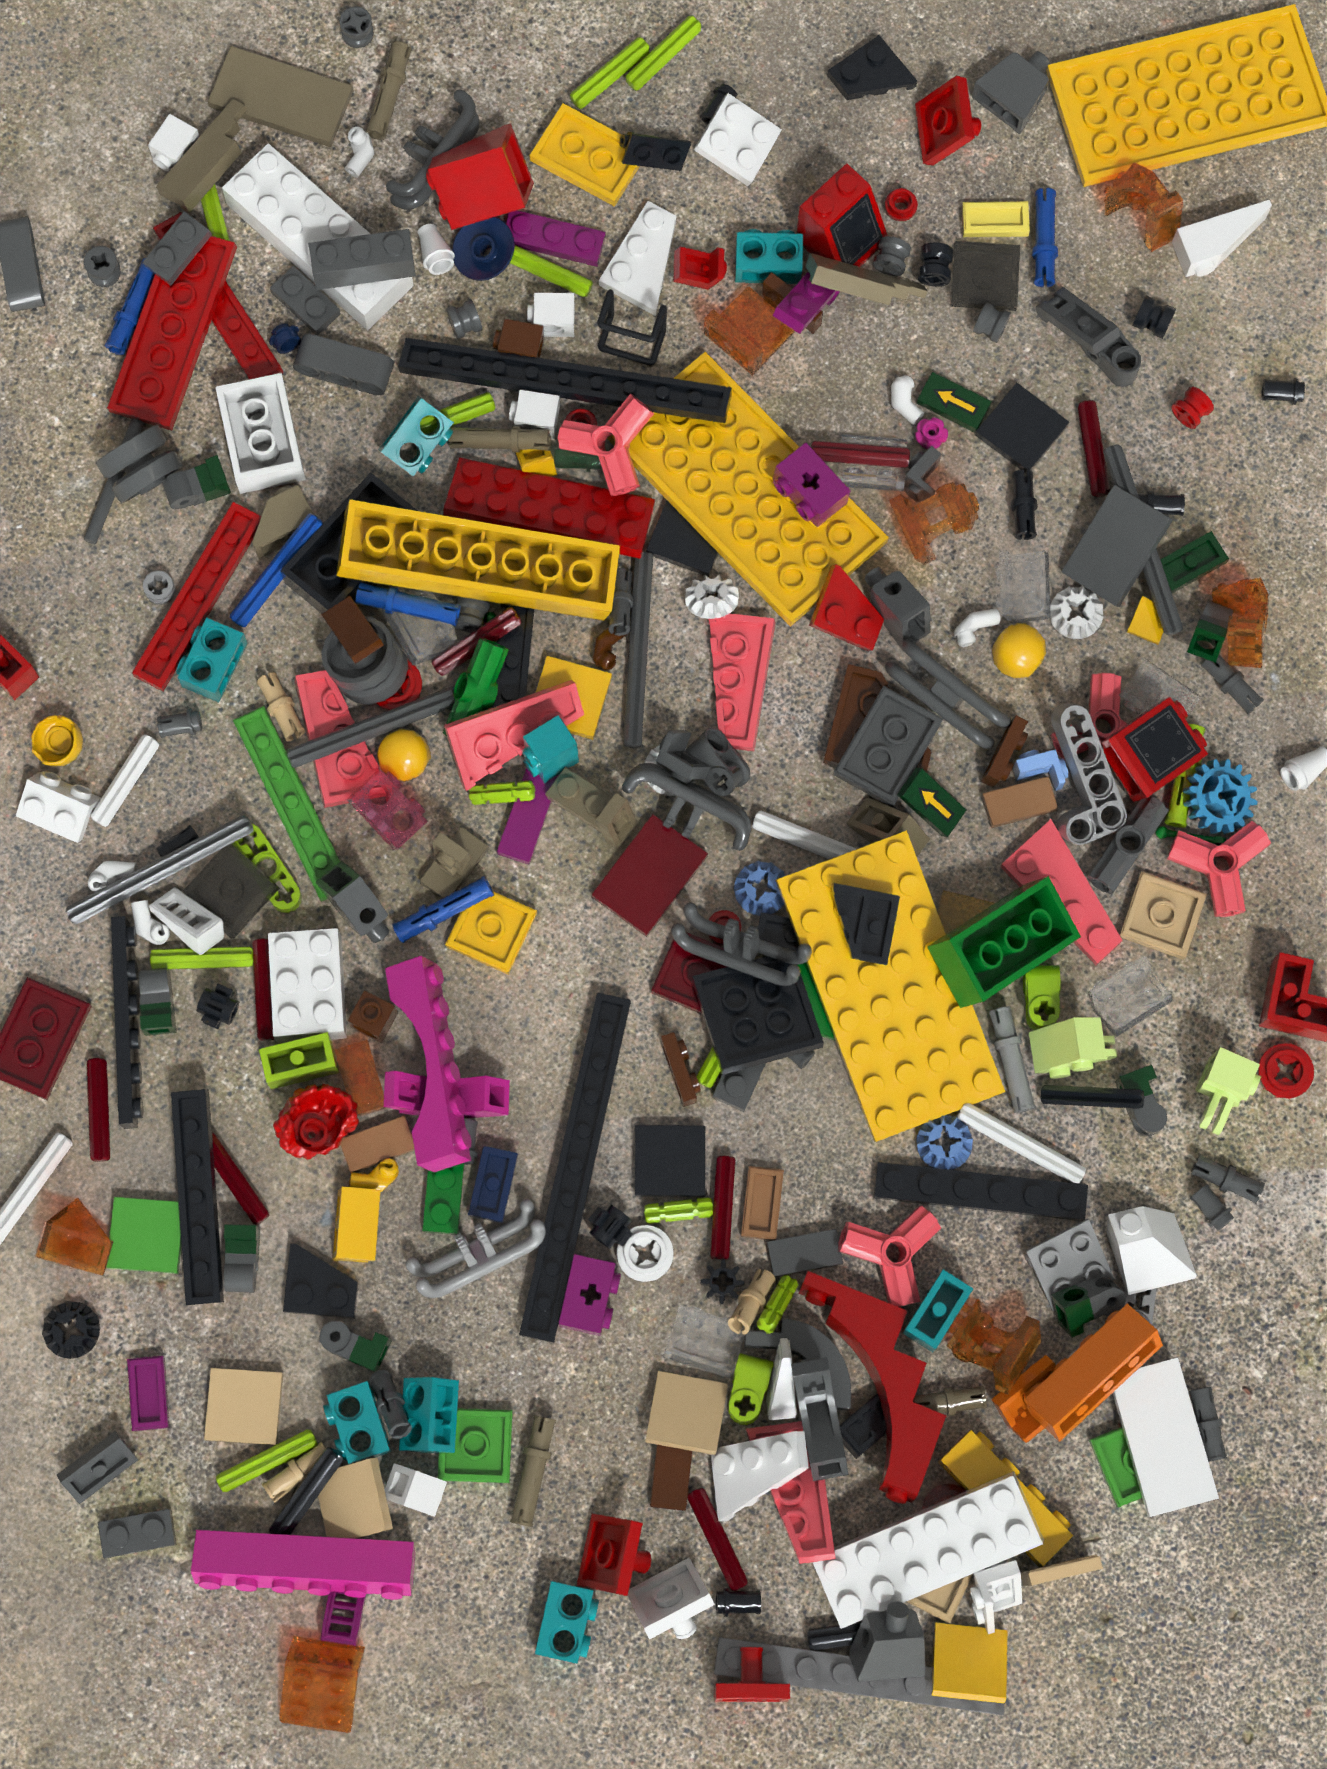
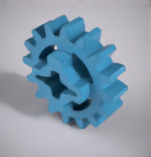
M1217 759L1208 761L1207 765L1197 766L1195 768L1196 773L1187 777L1192 786L1183 788V792L1190 795V800L1183 804L1185 807L1192 806L1193 808L1188 817L1190 819L1198 817L1200 819L1198 828L1200 829L1210 825L1211 834L1219 833L1221 830L1223 834L1233 832L1234 828L1244 827L1245 822L1243 819L1252 818L1254 815L1248 808L1258 803L1250 795V793L1257 791V787H1249L1247 783L1252 777L1251 774L1242 776L1240 774L1242 765L1238 764L1231 767L1229 759L1220 761V763Z

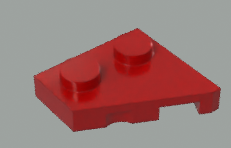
M837 564L831 565L809 626L866 651H873L884 618L841 566Z

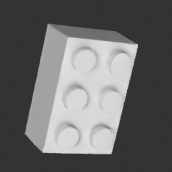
M282 373L215 387L234 477L240 494L306 480Z
M338 928L268 933L273 1037L277 1043H285L328 1032L332 1040L346 1039L347 1024L342 937Z

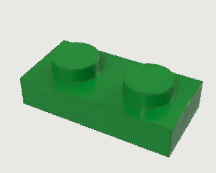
M464 1163L437 1172L428 1170L423 1232L459 1234Z

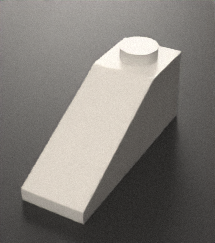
M1270 200L1178 228L1172 240V245L1185 277L1194 274L1200 277L1213 272L1266 219L1272 206Z

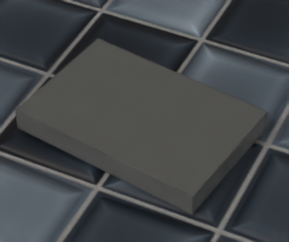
M1114 485L1061 572L1116 607H1120L1173 519L1119 486Z
M883 686L834 770L833 775L886 805L894 807L899 798L897 793L919 764L942 724L943 718Z

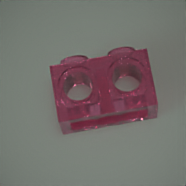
M376 771L346 800L392 850H398L428 822L422 816L426 811L413 797L407 799L399 791L402 785L389 771L386 774L382 771ZM376 785L381 786L386 793L385 801L381 805H375L369 797L370 790ZM398 811L405 812L409 818L407 828L402 831L396 829L393 825V816Z

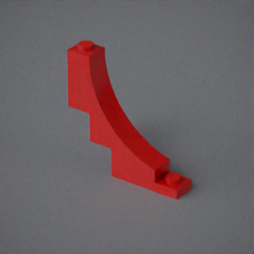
M808 1271L799 1294L804 1295L805 1299L811 1304L831 1306L825 1324L853 1349L864 1364L880 1397L887 1437L884 1472L878 1490L885 1492V1496L894 1502L906 1504V1501L913 1503L920 1491L946 1415L913 1402L927 1363L894 1350L907 1310Z

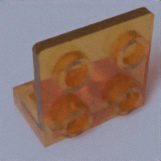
M750 287L745 288L721 314H718L713 309L704 318V335L752 376L795 331L772 316L775 308Z
M293 1636L285 1661L279 1721L287 1724L350 1733L353 1725L358 1677L364 1660L365 1647Z

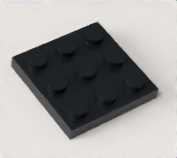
M769 956L754 960L756 963L782 972H786L787 967L792 965ZM730 967L692 976V983L722 1075L823 1048L824 1041L801 973L798 981L790 986L777 985Z

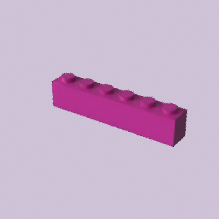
M196 1530L191 1574L194 1584H199L200 1587L210 1590L220 1589L221 1586H235L236 1589L246 1592L256 1591L257 1588H272V1591L282 1594H289L294 1590H308L310 1594L318 1596L329 1595L330 1592L335 1591L344 1592L345 1595L354 1598H362L366 1594H381V1597L385 1599L398 1600L403 1598V1596H412L416 1554L414 1542Z

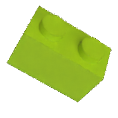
M328 1032L259 1049L266 1083L271 1090L339 1073L332 1039Z

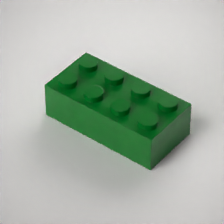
M1049 876L1025 883L927 946L959 1007L963 1008L984 1002L1081 936Z

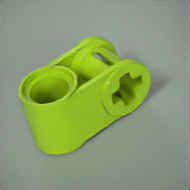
M1038 965L1023 975L1026 1022L1032 1031L1057 1023L1060 1015L1061 987L1059 965ZM1039 1009H1044L1045 1014L1049 1015L1047 1021L1041 1020V1016L1037 1014Z
M739 1353L732 1381L733 1388L728 1410L730 1418L735 1423L747 1426L758 1419L765 1392L767 1393L774 1361ZM743 1399L750 1400V1407L755 1408L754 1411H748L746 1416L739 1415L740 1410L738 1407H735V1404H741Z

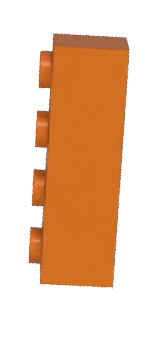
M1128 1303L1121 1310L1114 1311L1095 1334H1090L1083 1339L1079 1349L1069 1358H1064L1058 1362L1051 1375L1043 1382L1036 1383L1029 1390L1024 1402L1030 1415L1060 1442L1163 1346L1158 1330Z

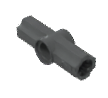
M1153 796L1138 802L1123 827L1117 832L1087 877L1093 886L1111 895L1115 892L1169 810L1164 806L1163 802ZM1120 839H1131L1136 845V850L1129 851L1124 849Z

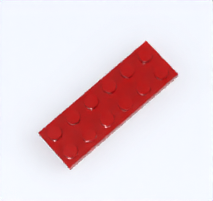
M211 236L171 286L157 275L154 276L107 407L110 413L130 419L135 418L154 426L158 424L161 428L173 430L237 250L235 242Z
M459 457L443 508V516L619 545V554L641 559L654 511L655 499L629 493L612 496L609 489L535 473L522 472L517 469Z

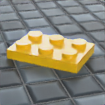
M562 103L530 154L531 162L614 207L640 167L622 164L621 161L625 148L620 147V133Z

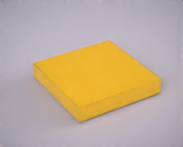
M547 656L536 692L570 680L575 682L584 715L566 727L571 734L593 740L612 679V673Z
M494 892V896H490L460 912L445 946L509 975L537 915V910Z
M935 1623L932 1696L1005 1703L1008 1630L995 1629V1633L988 1634L986 1628Z

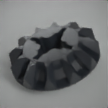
M66 1301L58 1306H54L48 1316L44 1318L42 1335L47 1348L57 1356L67 1359L79 1358L90 1352L96 1345L100 1335V1323L95 1312L87 1305L80 1302ZM77 1315L75 1327L85 1334L84 1336L71 1335L69 1340L67 1339L65 1342L66 1332L61 1330L58 1323L70 1324Z

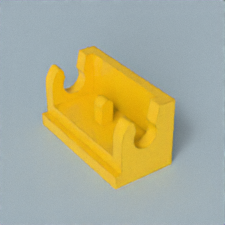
M343 1186L338 1190L332 1261L362 1263L375 1261L381 1190Z

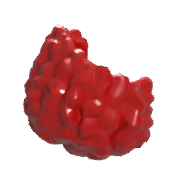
M313 1084L307 1085L305 1089H296L293 1096L289 1097L284 1108L278 1113L279 1118L273 1124L275 1135L280 1139V1147L298 1159L303 1157L308 1160L317 1154L327 1155L330 1150L338 1148L343 1137L355 1131L358 1126V1103L353 1100L351 1094L329 1084H322L320 1086Z

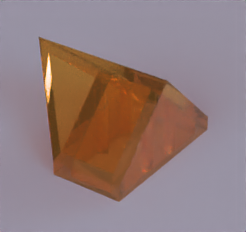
M76 1198L44 1223L35 1257L57 1266L104 1276L113 1241L108 1238L79 1198Z

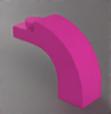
M399 1071L385 1072L384 1107L397 1109L399 1113L419 1116L425 1097L427 1077ZM486 1075L460 1078V1081H458L460 1096L463 1098L466 1106L464 1118L509 1115L510 1080Z

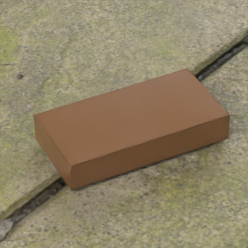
M1048 776L982 794L991 828L1058 810Z
M405 1115L343 1138L340 1144L350 1173L377 1165L385 1158L393 1159L415 1150L412 1133Z
M749 1166L741 1237L770 1241L776 1240L784 1170Z

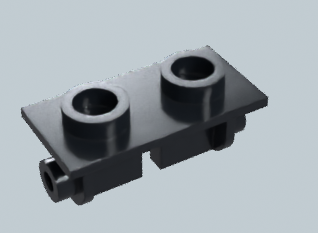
M629 131L620 137V147L625 148L621 162L622 164L682 171L691 141L679 140L676 137L664 138L634 134V132Z

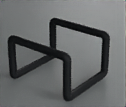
M609 289L597 321L599 328L603 329L598 349L601 352L638 363L654 365L666 333V305L660 306L651 336L611 325L614 318V292L612 289ZM609 331L650 343L656 341L651 358L604 346Z

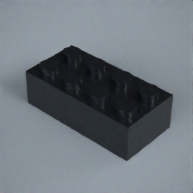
M371 472L280 570L284 583L321 614L349 596L356 603V594L360 582L368 585L374 583L336 576L345 510L349 500L418 511Z

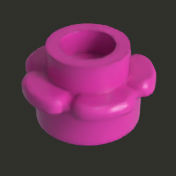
M934 417L931 420L923 419L917 424L916 428L918 431L915 433V437L923 448L929 449L933 446L936 449L946 442L948 430L944 428V422ZM930 430H933V431L935 432V434H934V435H929L928 432H929Z

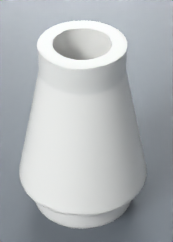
M425 224L418 229V236L420 238L424 268L433 275L444 274L451 270L454 266L453 259L455 255L438 232L436 225Z
M1320 746L1316 750L1287 760L1280 771L1284 783L1294 791L1306 789L1327 767V749Z

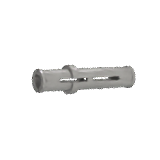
M1011 1006L997 1008V1011L991 1010L989 1015L991 1016L997 1040L994 1042L995 1050L998 1049L1000 1052L1014 1108L1013 1112L1020 1113L1028 1111V1109H1035L1036 1106L1033 1101L1020 1049L1022 1039L1021 1036H1017Z

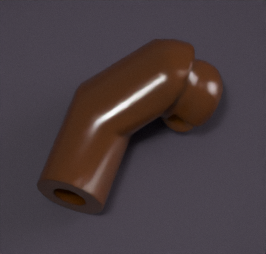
M615 627L612 634L609 632V628H607L595 639L592 659L598 668L610 670L616 665V655L612 653V648L615 643L626 635H615Z

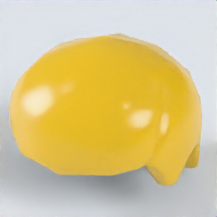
M1025 623L1010 625L1000 633L993 645L992 655L994 664L1001 673L1012 678L1029 677L1044 660L1046 655L1045 639L1037 629Z
M63 715L46 717L37 723L31 735L32 753L42 764L48 766H66L77 759L83 748V736L80 728L74 721Z
M399 729L384 737L379 745L377 758L380 769L391 779L405 782L417 778L424 772L427 763L431 759V751L427 740L418 732Z

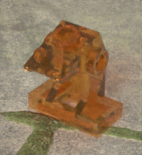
M1134 162L1126 172L1122 171L1118 174L1113 187L1108 185L1105 188L1104 193H1106V197L1103 201L1105 203V215L1108 216L1124 207L1142 210L1147 215L1144 243L1153 252L1172 242L1176 230L1180 228L1183 199L1176 190L1169 193L1153 171ZM1137 196H1138V197H1141L1142 199L1136 200V199H1134V197H1137Z
M953 482L947 483L936 490L937 494L914 506L902 494L889 500L915 560L923 565L936 559L930 543L936 537L952 529L954 534L971 530L975 520H978L977 511H979V504L973 492L968 493L964 483L957 486ZM943 505L948 518L931 526L926 513Z
M1261 577L1250 580L1243 579L1229 585L1225 583L1218 584L1216 588H1212V602L1234 610L1233 613L1239 615L1229 616L1228 664L1231 666L1262 668L1268 621L1269 594Z
M976 1299L972 1306L965 1303L961 1310L967 1313V1315L963 1316L959 1313L948 1329L953 1336L948 1342L947 1347L952 1350V1354L958 1360L966 1363L971 1362L993 1371L995 1390L1008 1395L1041 1343L1040 1321L1026 1316L1019 1329L1007 1332L993 1326V1318L981 1311L979 1299ZM987 1342L1001 1348L1000 1353H993L983 1349L982 1346Z

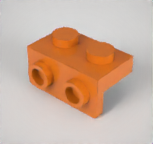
M1047 1355L1030 1366L1023 1374L991 1399L1005 1424L1025 1443L1045 1429L1030 1415L1024 1399L1036 1383L1043 1382L1053 1373L1056 1365Z

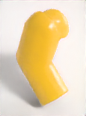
M385 1158L369 1174L351 1172L349 1187L379 1189L382 1192L397 1178L399 1173L398 1164L391 1158Z

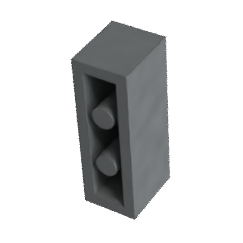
M409 229L308 243L316 290L416 276Z

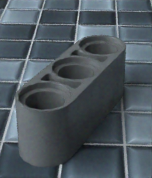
M25 216L0 221V260L11 312L45 306L34 236L29 217Z
M305 334L302 337L293 368L308 377L373 395H384L395 362L390 357L378 352L317 335Z

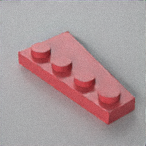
M729 613L720 618L708 619L716 693L718 730L726 736L734 749L754 751L776 622L774 618Z
M326 670L295 675V684L308 741L355 723L337 684ZM365 741L313 761L324 808L390 796L392 793Z
M570 680L445 724L444 728L465 791L476 785L475 782L486 775H492L503 768L502 765L515 756L523 755L521 751L525 748L523 736L557 715H559L565 726L583 716L584 711L575 682Z
M1052 819L1001 864L1000 867L1019 887L1025 883L1049 876L1081 936L1073 943L1095 965L1099 964L1122 942V938Z
M801 1421L746 1429L749 1441L793 1431H803ZM809 1458V1468L778 1489L770 1490L799 1564L836 1559L825 1479L813 1481Z

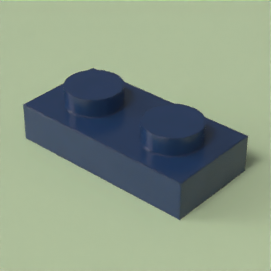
M483 1146L468 1216L498 1223L504 1222L518 1153Z

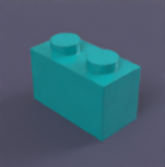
M559 715L523 736L525 748L521 751L525 757L523 760L524 764L533 777L539 775L544 783L559 775L565 767L569 769L579 763L577 742Z
M943 1269L902 1334L933 1353L973 1291V1288Z

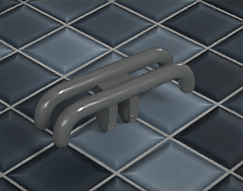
M459 89L454 92V100L460 103L457 108L460 116L444 137L421 125L415 130L416 136L421 141L434 148L433 152L411 141H407L404 145V151L422 163L423 166L408 183L401 184L394 180L387 182L386 190L393 194L390 201L395 207L409 210L423 205L434 192V190H431L426 178V171H428L427 169L432 158L475 137L479 129V117L473 98L464 90Z
M905 639L902 642V650L937 678V682L931 690H928L903 670L895 660L886 662V672L972 742L984 749H991L995 744L993 737L980 731L955 710L963 701H966L983 716L1002 728L1010 726L1011 717L995 708L915 644L913 639Z
M639 764L632 768L626 776L622 785L625 793H633L640 783L649 782L677 796L663 826L670 828L675 823L678 812L687 801L695 807L690 819L686 821L682 829V836L690 837L704 810L735 828L736 834L733 847L736 850L741 851L747 846L752 830L751 820L747 813L739 806L691 781L683 782L671 775L672 772L657 764Z
M692 902L684 905L683 910L687 921L697 930L722 939L724 951L692 939L688 936L684 925L681 923L672 926L674 940L685 951L781 986H790L798 981L800 969L797 965L809 961L812 949L807 943L801 944L798 947V951H794L760 939L758 928L751 925L745 933L740 932L739 922L731 918L725 926L702 917L698 913L697 906ZM757 953H761L792 965L787 967L786 972H782L756 963L754 959Z

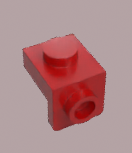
M680 246L674 251L673 282L709 290L723 280L726 274L725 249L717 247L711 253H706Z

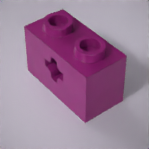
M804 443L775 467L773 483L777 491L783 497L788 496L796 504V510L805 521H811L816 527H819L848 502L851 490L807 443Z
M574 1254L559 1320L560 1328L601 1336L602 1328H610L614 1308L607 1307L610 1293L617 1294L621 1273L615 1272L616 1263ZM590 1287L596 1288V1294L601 1296L600 1300L596 1299L593 1301L592 1306L586 1305L585 1297L581 1296L582 1292L588 1293Z

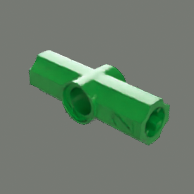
M479 638L467 671L462 672L455 683L453 692L455 702L446 724L491 709L498 693L496 681L509 651L507 647L485 638Z

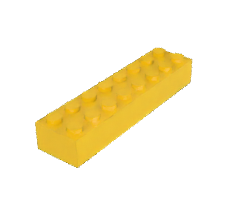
M349 500L345 510L336 576L605 621L612 612L620 546Z

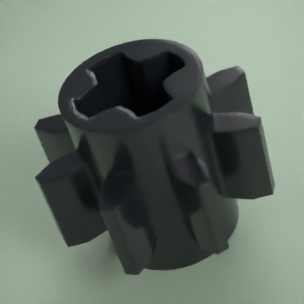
M217 984L215 991L209 988L203 991L196 1011L203 1014L201 1021L204 1024L219 1029L221 1022L227 1025L232 1023L240 1001L233 999L235 994L233 989Z
M610 1205L607 1210H603L598 1206L588 1219L594 1226L589 1233L609 1249L614 1243H618L623 1247L633 1234L627 1228L632 1220L613 1205Z
M725 1260L721 1261L720 1268L716 1270L708 1265L706 1269L711 1275L710 1279L700 1280L701 1285L709 1286L710 1289L705 1298L710 1299L713 1295L719 1297L720 1306H723L725 1297L729 1295L737 1301L738 1294L734 1289L735 1287L745 1285V1281L736 1280L735 1275L738 1273L739 1267L737 1266L730 1270L726 1268ZM719 1274H725L726 1280L732 1281V1285H728L724 1292L719 1291V1286L712 1282L718 1280Z

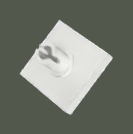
M690 1558L630 1588L628 1592V1598L649 1639L670 1628H673L674 1634L678 1639L690 1637L697 1629L691 1617L715 1605Z

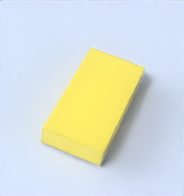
M1028 201L963 202V237H1028L1030 233Z

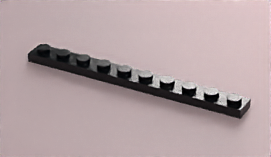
M412 338L405 339L398 365L400 373L513 391L525 390L558 395L559 398L620 407L626 398L632 394L655 413L726 423L732 397V387Z
M598 992L596 995L544 1223L546 1235L543 1242L539 1245L519 1336L549 1343L555 1342L630 1010V999Z

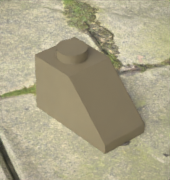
M299 485L292 488L289 486L283 487L267 500L252 541L258 559L281 549L304 518L310 513L313 514Z
M868 797L847 822L850 828L871 844L907 830L916 857L930 840L910 814Z

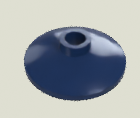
M496 217L463 226L457 233L453 243L452 251L455 255L453 259L455 266L464 276L476 281H485L498 276L509 265L514 254L515 242L512 231L507 224ZM488 248H492L490 253L484 257L485 251Z

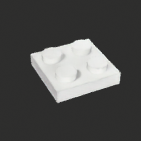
M727 93L696 144L694 151L746 186H749L782 129Z

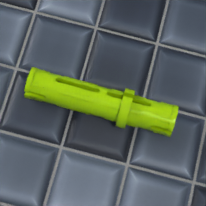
M1189 724L1192 730L1197 729L1202 736L1204 735L1206 730L1204 727ZM1202 759L1174 778L1168 807L1169 811L1165 819L1166 825L1175 828H1186L1189 807H1185L1183 803L1190 800V795L1185 794L1183 788L1192 786L1187 777L1196 773L1195 768L1201 765Z

